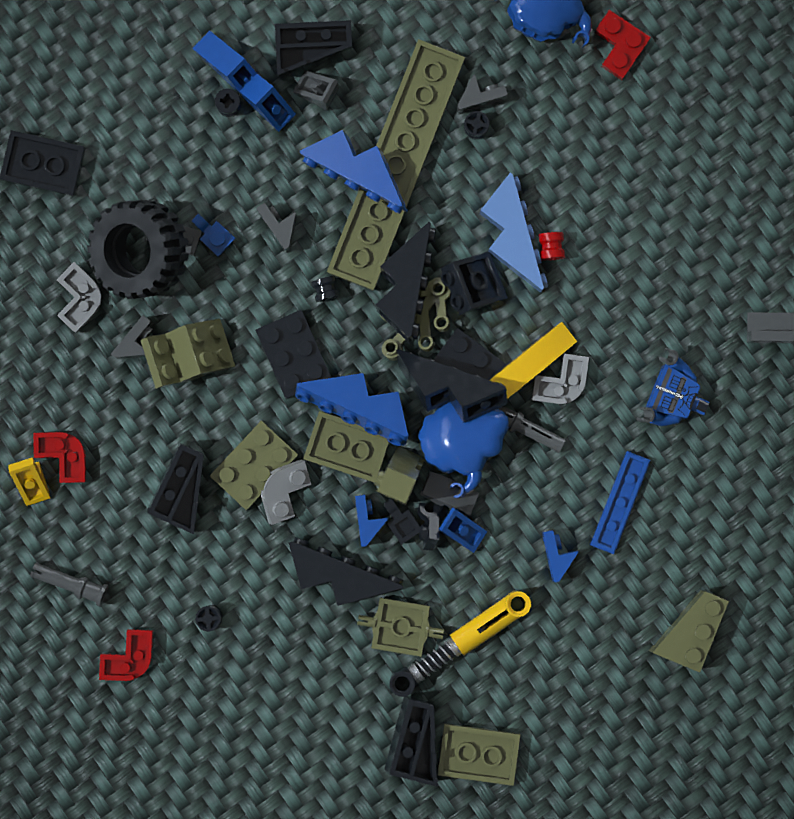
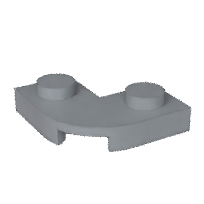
M73 262L57 281L74 298L57 316L77 334L99 310L101 292L96 282Z
M563 354L560 378L536 375L531 401L566 404L575 400L585 387L589 357Z
M302 459L270 472L271 476L267 479L264 489L261 490L262 502L268 523L271 525L295 517L288 493L311 485L306 463Z

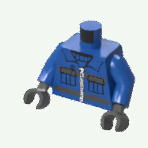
M667 347L665 348L669 353L667 359L659 357V360L666 364L661 367L646 407H639V409L644 411V417L637 418L638 422L651 423L661 427L678 424L682 419H687L691 410L704 415L708 408L709 401L697 397L700 385L697 383L695 374L687 363L678 357V353L675 350Z

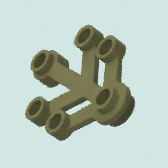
M441 277L432 279L427 285L426 291L421 290L420 298H426L422 315H417L416 324L420 323L421 333L418 345L426 352L431 351L435 345L431 337L429 311L434 304L437 311L434 326L440 332H445L450 328V321L447 318L446 300L450 297L451 293L448 286L442 283ZM437 286H443L440 293L435 292ZM440 320H446L444 327L438 326ZM397 333L393 339H388L383 343L382 353L389 360H398L396 350L404 351L402 344L406 340ZM429 339L430 345L423 347V341ZM392 344L395 345V350L388 352V347Z

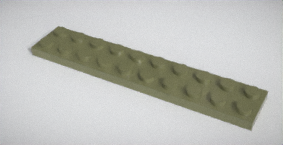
M419 39L376 145L384 154L406 208L465 60L464 56ZM359 188L327 273L374 291L381 274L380 266L387 259L405 212L401 211L398 214L387 207V202L380 199L378 203L366 196L367 192Z

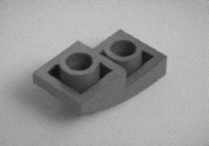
M429 472L420 495L440 506L446 505L451 509H456L465 516H470L479 493L472 490L463 498H455L453 496L461 493L460 486L450 488L451 484L456 483V481L440 474Z

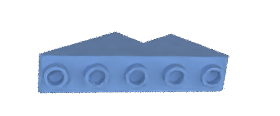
M509 173L480 211L484 218L502 231L488 252L541 293L544 288L548 287L546 276L544 273L540 274L538 264L541 263L538 249L533 250L531 240L535 239L531 224L527 225L524 217L528 215L526 203L524 200L520 201L518 191H521L518 176L513 177V174Z

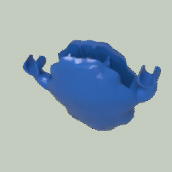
M511 0L507 8V12L513 22V28L537 42L559 38L564 29L571 28L576 24L580 26L581 31L575 34L572 43L575 42L577 37L584 40L582 48L589 42L591 19L584 10L582 0Z
M451 402L436 408L434 414L424 418L418 438L427 463L435 466L441 472L452 473L457 471L468 477L465 484L457 482L451 484L450 488H456L457 486L461 488V493L453 497L463 498L468 492L478 486L487 458L500 454L502 450L503 438L509 428V421L503 411L495 409L463 423Z

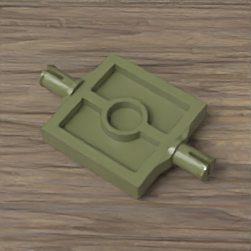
M381 597L374 617L359 614L358 619L365 621L358 620L357 625L372 627L373 641L371 648L422 657L423 645L427 637L442 640L443 635L441 634H444V629L429 627L428 615L430 606Z

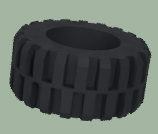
M151 200L118 202L113 204L111 208H106L102 211V217L96 218L93 223L95 229L90 231L88 237L91 240V245H88V253H91L92 259L89 260L91 268L96 270L94 275L97 280L104 282L102 285L105 289L113 291L114 295L119 297L138 299L163 294L169 291L171 286H175L179 282L180 278L178 275H183L186 266L183 264L184 261H188L189 253L186 252V246H189L188 238H184L183 232H185L183 224L177 223L178 217L174 212H168V207ZM135 226L145 233L151 248L150 261L142 273L132 266L126 253L127 237Z

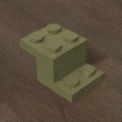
M220 319L187 324L166 334L150 336L140 340L156 389L193 381L209 373L235 367Z

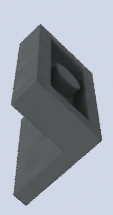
M747 312V343H794V313Z

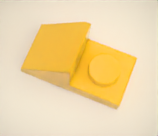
M32 457L8 465L9 473L26 506L50 499V493L40 462H35Z

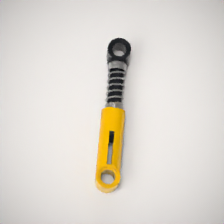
M522 591L510 592L503 599L450 634L451 638L444 642L445 645L439 646V649L436 651L433 650L432 654L427 653L426 658L421 657V661H416V665L413 663L408 668L406 666L395 671L390 678L391 691L399 697L410 695L414 688L419 686L418 683L425 680V676H430L432 671L436 672L438 667L442 668L444 663L448 664L447 661L453 660L454 656L461 654L465 656L518 618L526 615L531 608L530 598ZM514 597H522L524 599L525 605L519 611H515L511 607V601ZM505 610L508 611V613L494 621L492 624L486 626V623L492 620L494 617H496ZM400 676L407 677L410 682L409 686L404 690L398 689L395 685V680Z

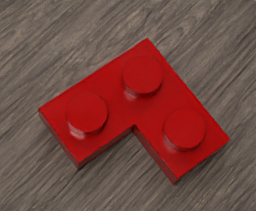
M609 10L594 32L614 45V48L601 67L620 80H623L651 37Z

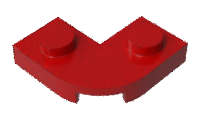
M63 432L33 433L34 458H59L60 483L87 482L86 452L82 443L75 436Z
M127 629L126 654H100L99 680L130 681L143 675L152 661L153 630Z

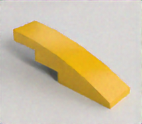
M560 322L489 381L503 384L507 389L508 399L567 351L577 340L563 322Z

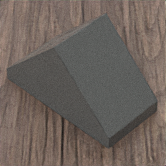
M304 71L293 93L327 111L339 90V86L335 79Z

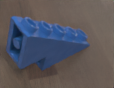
M211 31L192 48L278 132L296 115L278 91L258 75L244 57Z
M342 130L300 150V153L304 156L302 162L314 169L317 166L325 169L323 173L334 180H337L338 177L346 180L344 184L355 191H358L359 188L367 192L366 196L378 203L380 199L387 202V207L398 214L401 211L408 212L384 154L378 146L356 155L349 136Z
M364 373L297 383L295 396L298 400L305 403L311 402L325 413H334L340 416L346 423L357 424L372 435L385 437L388 442L395 446L406 445L408 432L399 392L368 396Z

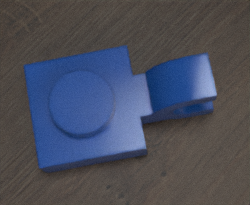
M199 214L192 220V223L204 233L200 240L218 257L235 240V237L217 221L211 226Z

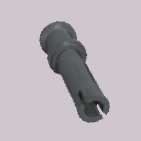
M505 406L498 408L508 417L509 432L515 433L518 431L557 453L560 452L565 443V438L523 418L524 415L520 411L516 413Z
M38 562L32 568L37 571H31L30 574L31 578L73 592L74 596L78 599L83 597L94 601L99 607L102 606L109 586L106 584L103 586L90 582L87 577L79 579L41 565Z

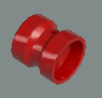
M548 232L538 235L539 243L542 245V250L540 251L541 260L550 261L565 258V250L562 248V242L564 241L563 232Z

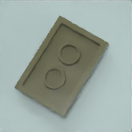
M319 411L303 459L375 483L389 442L385 437L366 432L363 427L357 424L346 423L339 417Z
M261 420L213 471L210 477L245 510H248L261 496V490L264 489L267 479L271 476L270 472L292 463L298 454Z
M444 723L438 775L514 786L520 734Z

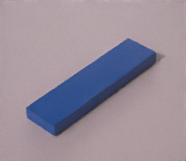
M626 451L590 542L591 546L611 554L615 553L651 460Z

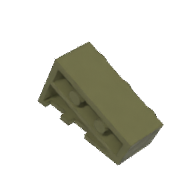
M397 446L386 471L380 470L375 481V485L379 486L377 491L406 504L425 457Z
M700 590L649 651L700 673L729 601Z

